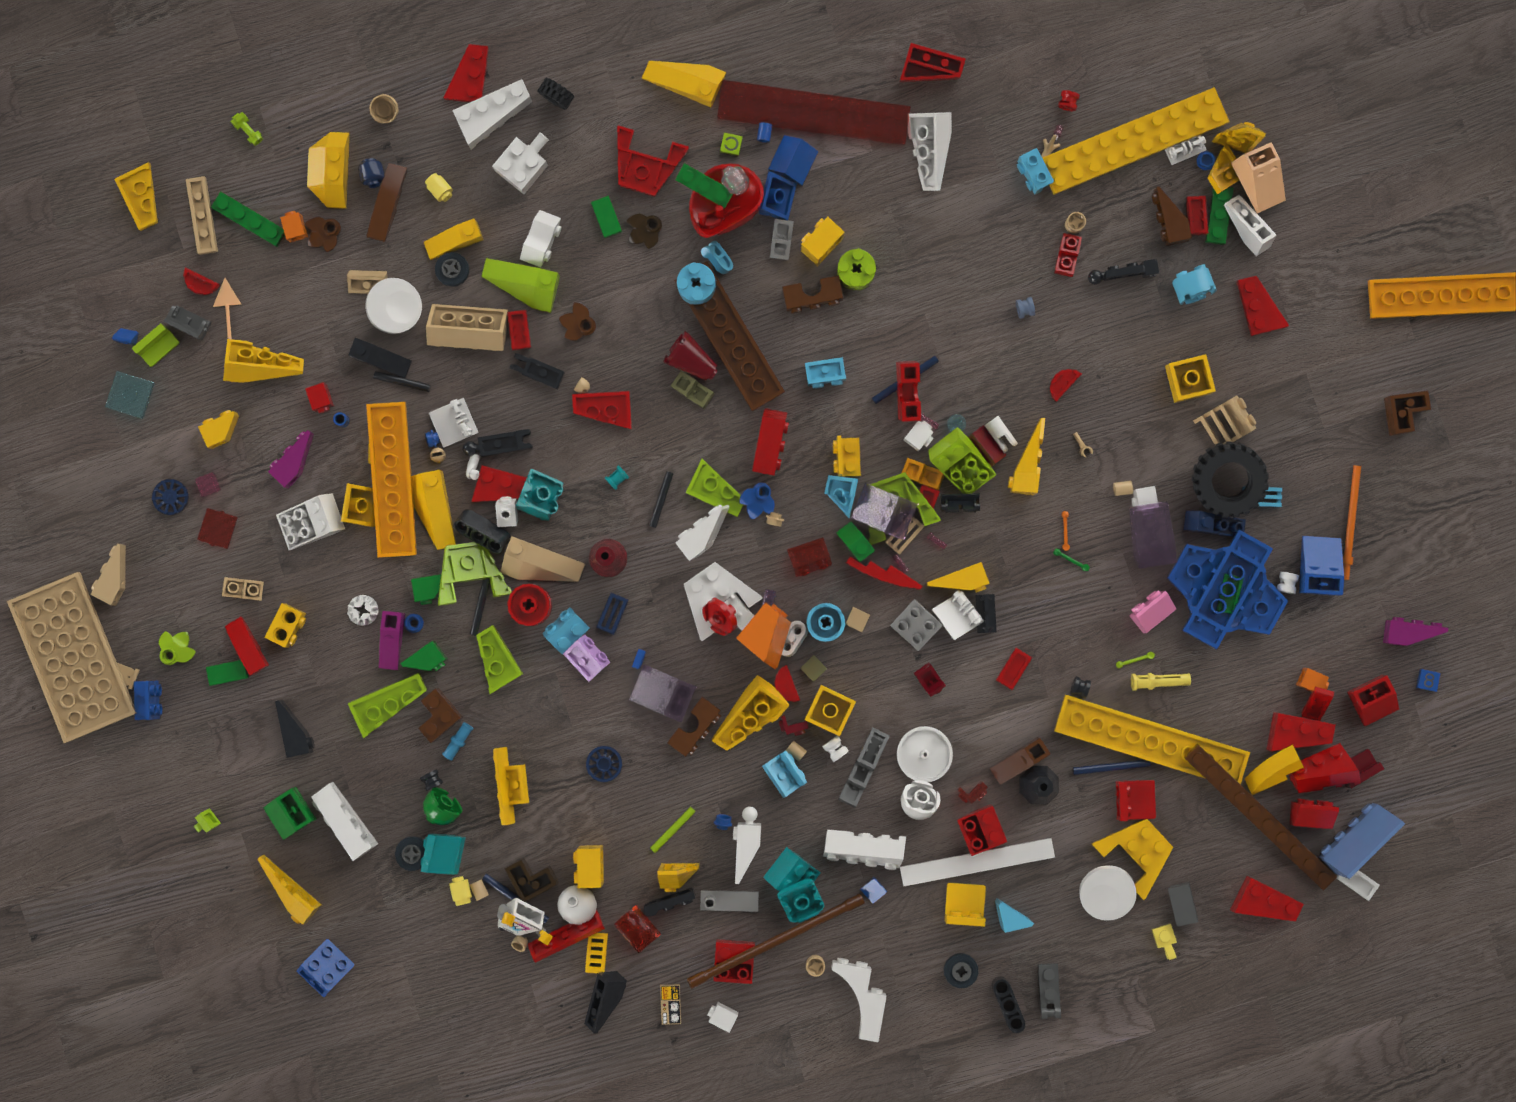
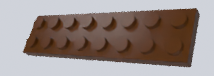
M708 261L704 262L703 264L706 265L708 268H710L711 271L713 272V270H712L711 266L709 265ZM713 272L716 288L712 298L703 304L688 303L753 412L782 395L785 391ZM699 280L697 282L693 281V287L696 285L700 287Z

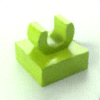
M209 808L195 817L198 823L194 828L198 833L201 830L207 833L221 823Z

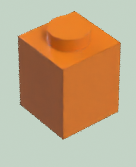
M290 211L285 213V216L280 217L286 239L290 243L308 238L303 216L299 212Z
M1303 668L1296 686L1313 692L1315 686L1327 690L1329 677L1310 668Z

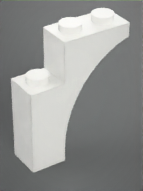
M837 958V961L833 960L832 971L838 973L849 983L859 1002L861 1013L859 1039L879 1042L886 993H882L883 990L879 988L868 990L871 967L868 966V963L856 961V964L848 963L849 960L844 958Z

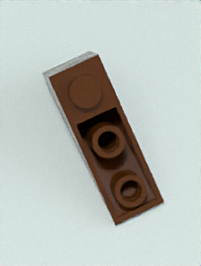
M1156 187L1152 194V201L1154 205H1157L1158 212H1156V218L1162 226L1160 231L1162 241H1165L1166 246L1188 242L1192 238L1188 219L1160 187Z
M1036 737L991 767L990 770L1001 785L1037 764L1051 753L1041 738Z

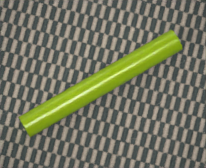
M690 806L650 849L656 853L696 811Z

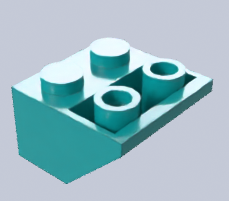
M786 847L763 878L780 892L782 889L804 879H813L815 882L821 872L797 853Z

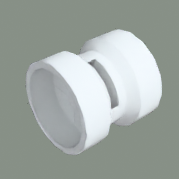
M1280 572V583L1277 585V589L1280 592L1295 595L1297 590L1295 585L1299 580V575Z
M835 736L822 746L825 751L830 753V758L833 762L849 751L846 746L841 744V739L838 736Z

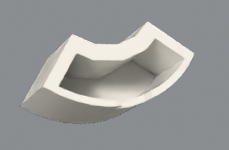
M539 210L533 219L530 232L523 244L520 260L538 267H542L544 261H549L552 253L550 249L555 236L558 237L562 226H559L561 218Z

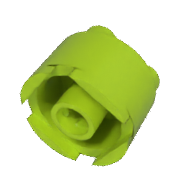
M859 248L844 253L837 267V276L839 275L840 283L850 290H863L872 283L876 272V264L873 257L868 252ZM853 267H859L860 273H858L857 271L853 273Z

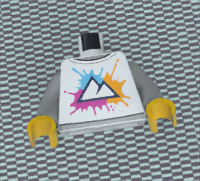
M518 898L499 906L497 917L499 918L498 928L501 931L507 930L518 936L535 932L539 936L538 940L546 945L550 943L553 936L548 934L542 926L543 911Z

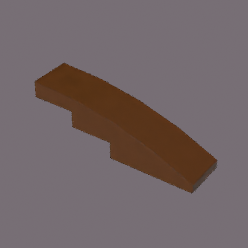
M388 163L371 216L367 238L386 241L397 212L396 206L402 193V185L407 174V167Z

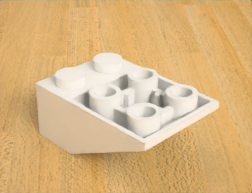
M333 493L318 495L276 515L288 550L323 539L345 529L343 522H341V515Z
M729 505L714 507L708 512L709 517L700 518L693 524L695 528L685 530L678 536L680 539L675 543L689 561L699 557L713 546L729 510Z

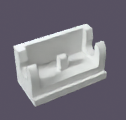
M733 594L725 603L735 608L737 626L742 631L754 615L739 597Z

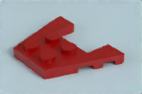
M618 125V185L655 197L686 155L689 146L672 142L667 160L630 150L635 131Z

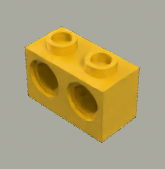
M281 603L264 638L284 648H289L290 645L293 646L298 637L296 635L298 629H301L306 622V618H304L306 613L286 603ZM291 612L296 617L293 623H290L287 619L288 614ZM281 630H285L287 633L285 640L279 638Z

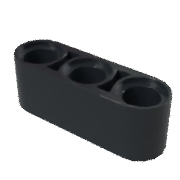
M469 509L464 510L454 522V528L457 532L496 554L501 553L511 539L510 534L505 529L497 527L493 522Z
M996 977L992 981V989L1010 1031L1020 1033L1025 1029L1026 1024L1011 985L1004 977ZM1000 982L1006 983V988L1003 991L996 990V986ZM1007 1000L1013 1001L1011 1009L1004 1008V1003ZM1013 1019H1020L1021 1023L1018 1027L1011 1026Z

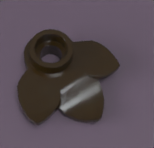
M640 213L632 215L627 219L628 224L634 228L629 236L630 243L641 244L644 242L648 249L657 244L659 240L658 233L662 229V222L659 217L654 215L647 217ZM652 222L656 223V227L653 229L649 227V224Z

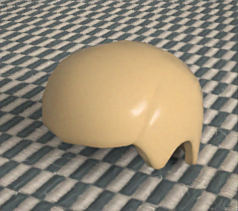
M381 94L373 98L369 107L370 115L373 119L382 124L395 120L399 112L398 103L387 94Z

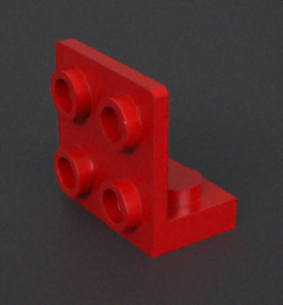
M1154 780L1116 781L1117 820L1128 821V819L1156 818Z

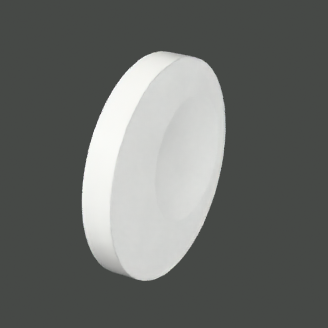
M387 278L375 284L369 291L365 308L370 322L377 329L388 334H400L408 331L417 323L422 311V302L419 293L409 282L399 278Z
M921 726L911 729L901 738L897 747L898 764L901 770L913 780L935 781L949 770L952 763L953 751L950 741L941 731L933 727Z
M1116 866L1097 867L1091 870L1080 884L1079 895L1082 906L1087 913L1100 920H1115L1123 917L1132 909L1136 901L1137 892L1132 877L1125 870Z

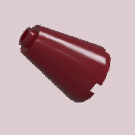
M686 331L677 338L669 349L671 354L669 356L666 355L663 360L667 365L703 380L713 379L718 371L715 369L717 367L716 363Z
M603 539L592 547L589 554V562L597 574L604 577H613L624 570L627 563V553L624 546L618 541ZM605 553H608L609 555L607 560H603V555Z

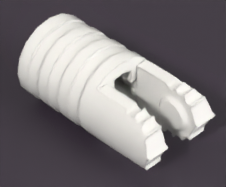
M999 416L984 425L1004 453L1008 451V448L1001 439L1003 435L1006 436L1012 446L1018 444Z

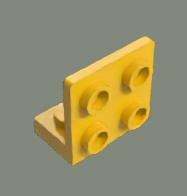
M837 436L836 440H833V454H837V460L833 461L834 473H837L840 477L861 476L859 438H841V436Z
M947 883L945 923L985 927L986 886Z

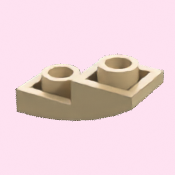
M224 577L222 596L261 601L264 582Z

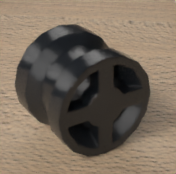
M1076 676L1072 683L1070 694H1077L1081 698L1086 699L1091 681H1084Z
M437 769L420 777V780L426 785V792L444 783L439 778Z

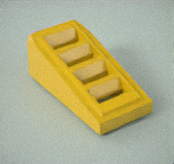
M598 932L588 937L586 973L605 972L608 933ZM592 939H603V943L592 942ZM592 947H603V950H592ZM591 955H602V959L591 958ZM590 963H601V967L590 966Z

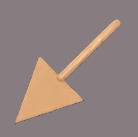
M224 278L213 307L225 306L228 339H232L229 306L242 304L226 278Z

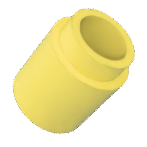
M434 173L425 181L427 189L439 202H446L452 197L453 189L441 175L438 176L437 173Z
M463 876L452 878L449 886L453 902H455L456 906L470 903L472 895L468 879H464Z

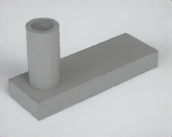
M701 890L700 910L758 912L759 892Z

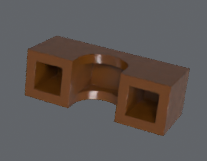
M839 275L820 279L821 290L815 296L805 294L801 283L783 286L782 291L786 311H791V314L802 312L804 308L810 307V310L821 308V305L824 304L829 306L839 305L840 301H843Z
M702 696L691 711L699 721L697 730L686 732L679 727L667 743L685 757L687 754L692 756L698 748L696 745L699 739L704 740L710 732L707 729L711 723L715 725L721 717L718 714L721 710Z

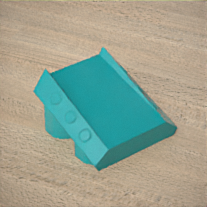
M530 469L517 501L516 509L535 516L540 520L549 521L551 515L557 512V499L563 492L564 483L539 471Z
M428 834L423 842L425 852L421 859L420 872L458 874L466 837Z
M804 879L782 889L777 894L788 920L792 923H800L814 917L824 908V902L813 879Z

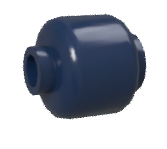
M368 158L363 160L358 167L360 181L363 185L369 186V188L380 186L385 177L383 165L380 161H377L375 158Z

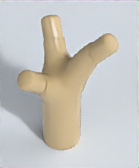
M1053 135L1049 143L1047 139H1043L1044 150L1041 157L1050 155L1054 149L1060 147L1059 143L1054 145L1056 135Z

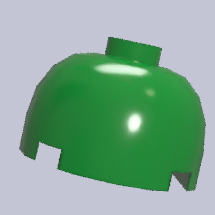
M434 787L429 791L423 802V810L426 819L430 823L445 826L453 823L462 813V807L455 797L452 801L447 796L449 792L442 788Z

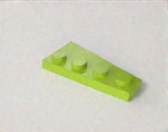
M416 673L348 702L362 737L365 738L385 721L397 714L401 709L426 692L427 688L420 673Z

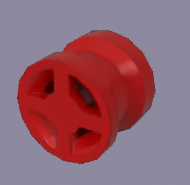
M1063 90L1061 92L1062 99L1059 101L1058 107L1067 111H1076V102L1079 100L1080 95L1073 91Z

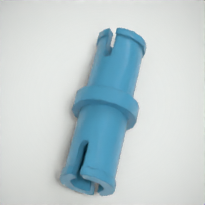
M463 722L455 736L451 737V742L442 755L452 761L459 749L464 747L465 740L474 728Z

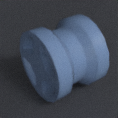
M1028 297L1023 301L1020 299L1016 300V309L1020 319L1026 315L1035 316L1032 297Z

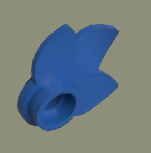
M763 482L755 484L753 488L746 489L739 499L740 504L747 505V513L751 519L757 518L763 511L770 514L774 511L775 507L774 500L770 496L771 489ZM759 489H762V495H759Z

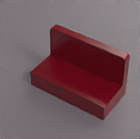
M981 426L968 436L991 467L1006 456V453L1001 450L985 426Z
M1365 749L1351 757L1359 770L1361 783L1384 770L1381 762H1376L1369 749ZM1354 783L1345 784L1347 788L1351 789L1358 785Z

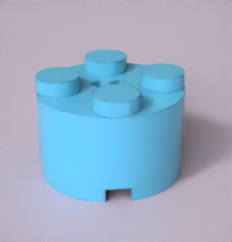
M694 262L682 268L677 277V288L680 296L690 304H703L709 301L714 295L716 288L715 277L711 269L704 264ZM699 280L700 287L697 285L693 287V281L697 282Z
M1205 264L1195 267L1194 271L1188 273L1187 271H1182L1176 274L1177 278L1172 282L1181 305H1183L1184 301L1186 304L1197 302L1206 298V293L1210 292L1212 295L1217 291L1210 271L1206 268Z
M822 603L811 609L806 619V626L813 638L818 641L829 642L837 639L844 631L845 617L837 606L830 603ZM828 617L831 625L823 628V623L820 620Z

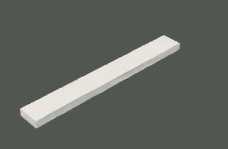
M1047 838L990 849L971 856L969 853L901 866L900 872L903 886H909L1055 858L1052 839Z

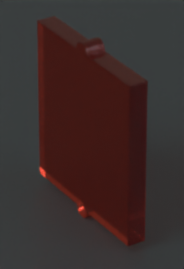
M207 508L197 540L209 543L211 546L216 545L228 549L238 517L226 514L225 511L219 512Z

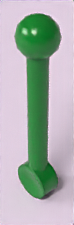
M1058 548L1053 551L1055 556L1067 559L1081 567L1085 572L1089 571L1090 567L1088 564L1076 561L1062 553Z

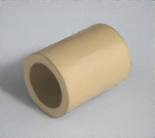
M1132 482L1113 483L1114 495L1133 494Z
M794 740L785 750L798 762L807 752Z
M482 879L469 885L476 901L489 895Z

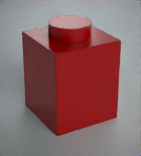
M324 382L305 388L313 411L321 414L330 411V407L334 406L328 386Z

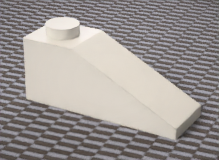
M1240 195L1224 204L1241 239L1255 256L1271 247L1277 235Z

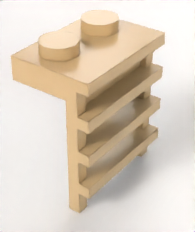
M1238 396L1231 398L1193 420L1195 424L1199 421L1202 422L1214 444L1220 442L1206 419L1210 415L1226 442H1234L1256 429L1254 417L1247 413L1245 409L1247 406L1244 400ZM1220 409L1236 435L1233 438H1230L1216 414Z

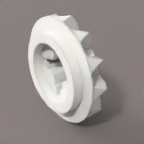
M359 595L349 603L347 614L355 624L361 626L369 625L378 615V605L370 596ZM365 603V609L370 613H363L360 617V611H357L355 607H362Z

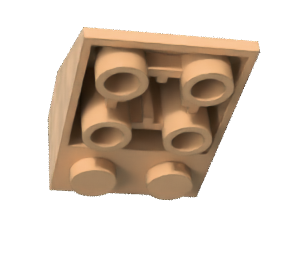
M1272 142L1245 153L1231 162L1257 214L1286 201L1281 162Z

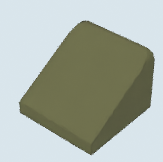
M814 655L800 668L813 682L827 670Z

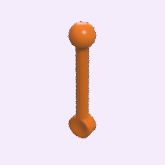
M1063 511L1061 514L1064 525V544L1062 549L1068 551L1070 549L1067 532L1069 513Z

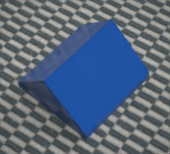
M784 135L768 170L802 186L818 154V150L803 139Z
M768 172L759 214L788 220L797 183L773 172Z

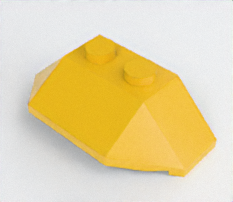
M330 132L309 148L307 187L327 208L346 209L350 133Z

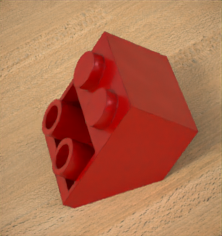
M1380 675L1347 691L1364 726L1399 710L1397 694L1388 675Z
M1297 798V802L1291 801L1290 825L1333 829L1339 813V807L1333 806V802L1317 800V803H1314V801L1309 799Z
M991 804L957 819L971 856L1007 842L995 809Z
M717 939L714 966L754 947L755 942ZM754 958L715 976L713 981L752 984Z

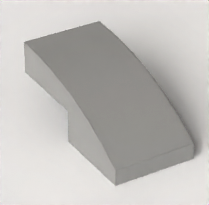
M775 219L770 258L789 260L794 221Z

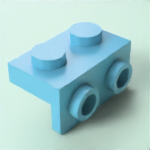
M1037 148L1019 157L1017 168L1021 174L1025 175L1027 188L1029 191H1033L1034 195L1054 182Z
M843 357L805 363L808 386H812L813 389L822 388L824 384L831 383L832 386L842 385L843 381H846Z
M569 607L559 615V618L554 623L546 627L543 635L563 654L590 627Z
M787 751L778 754L762 766L783 798L807 783L804 773L798 769L794 763L793 756Z

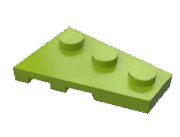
M701 459L686 490V494L714 507L729 505L727 513L738 518L743 504L739 503L741 495L706 461Z
M494 625L476 635L490 694L523 675V672Z

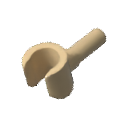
M1077 432L1074 433L1073 436L1080 446V455L1086 457L1084 454L1086 448L1093 454V449L1084 444Z

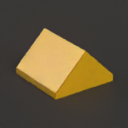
M347 483L341 522L375 527L373 488Z

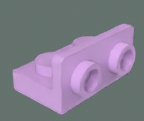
M586 635L580 637L563 653L588 682L610 663L605 653L601 652L594 645L593 640Z

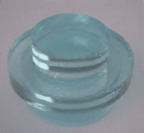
M954 414L948 419L947 427L951 432L957 427L964 431L966 420L962 415Z

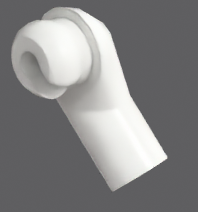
M477 454L470 456L466 469V477L468 479L476 480L479 477V471L476 468L481 456Z

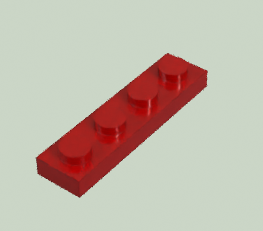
M596 910L592 919L580 925L569 923L548 933L553 936L548 945L536 939L528 943V948L532 959L536 963L604 930L605 927L599 912Z

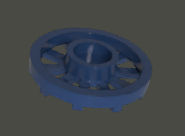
M174 479L161 481L156 485L152 493V501L155 508L166 515L180 513L185 509L189 500L187 488L184 484ZM168 482H171L170 489L166 486ZM174 483L180 485V486H179L177 489H175V490H173ZM162 485L165 489L164 492L159 489ZM182 488L184 494H178L177 492ZM159 492L162 496L156 497V493ZM179 497H185L184 503L179 501ZM162 499L163 501L158 505L156 500ZM166 503V508L164 511L160 507ZM176 503L182 505L178 510L175 506ZM170 505H172L173 512H168Z
M599 746L589 753L586 760V768L593 779L599 782H608L615 779L621 772L622 759L614 748ZM604 749V756H601L598 750ZM607 749L613 751L609 757H607ZM596 752L599 759L592 757L593 753ZM616 754L618 759L611 761V758ZM590 759L596 761V764L589 765ZM619 762V768L612 766L613 763ZM597 767L598 769L593 774L590 768ZM610 768L617 771L615 775H612L609 770ZM599 771H602L601 778L596 777ZM607 771L610 778L604 779L605 772Z

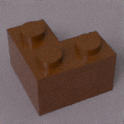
M1428 391L1392 395L1384 398L1389 436L1408 434L1415 431L1412 414L1431 410Z
M435 688L421 700L433 716L418 729L430 743H433L460 721L463 716L439 688Z

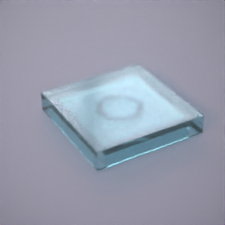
M117 371L105 407L143 419L155 383Z

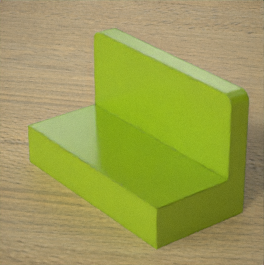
M160 323L133 346L132 349L150 367H153L178 346L180 342L165 325Z

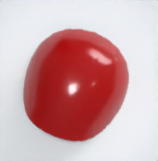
M721 164L707 170L704 174L734 191L727 206L723 208L694 190L689 202L690 218L695 230L701 237L709 238L728 233L750 221L760 209L764 189L759 177L749 168L739 164ZM741 175H742V178H743V176H746V179H745V180H748V181H746V182H747L746 185L743 184V186H742V184H740L743 179H738V178H741Z

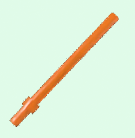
M1356 465L1353 466L1343 556L1344 580H1349L1350 567L1353 565L1352 548L1361 466Z

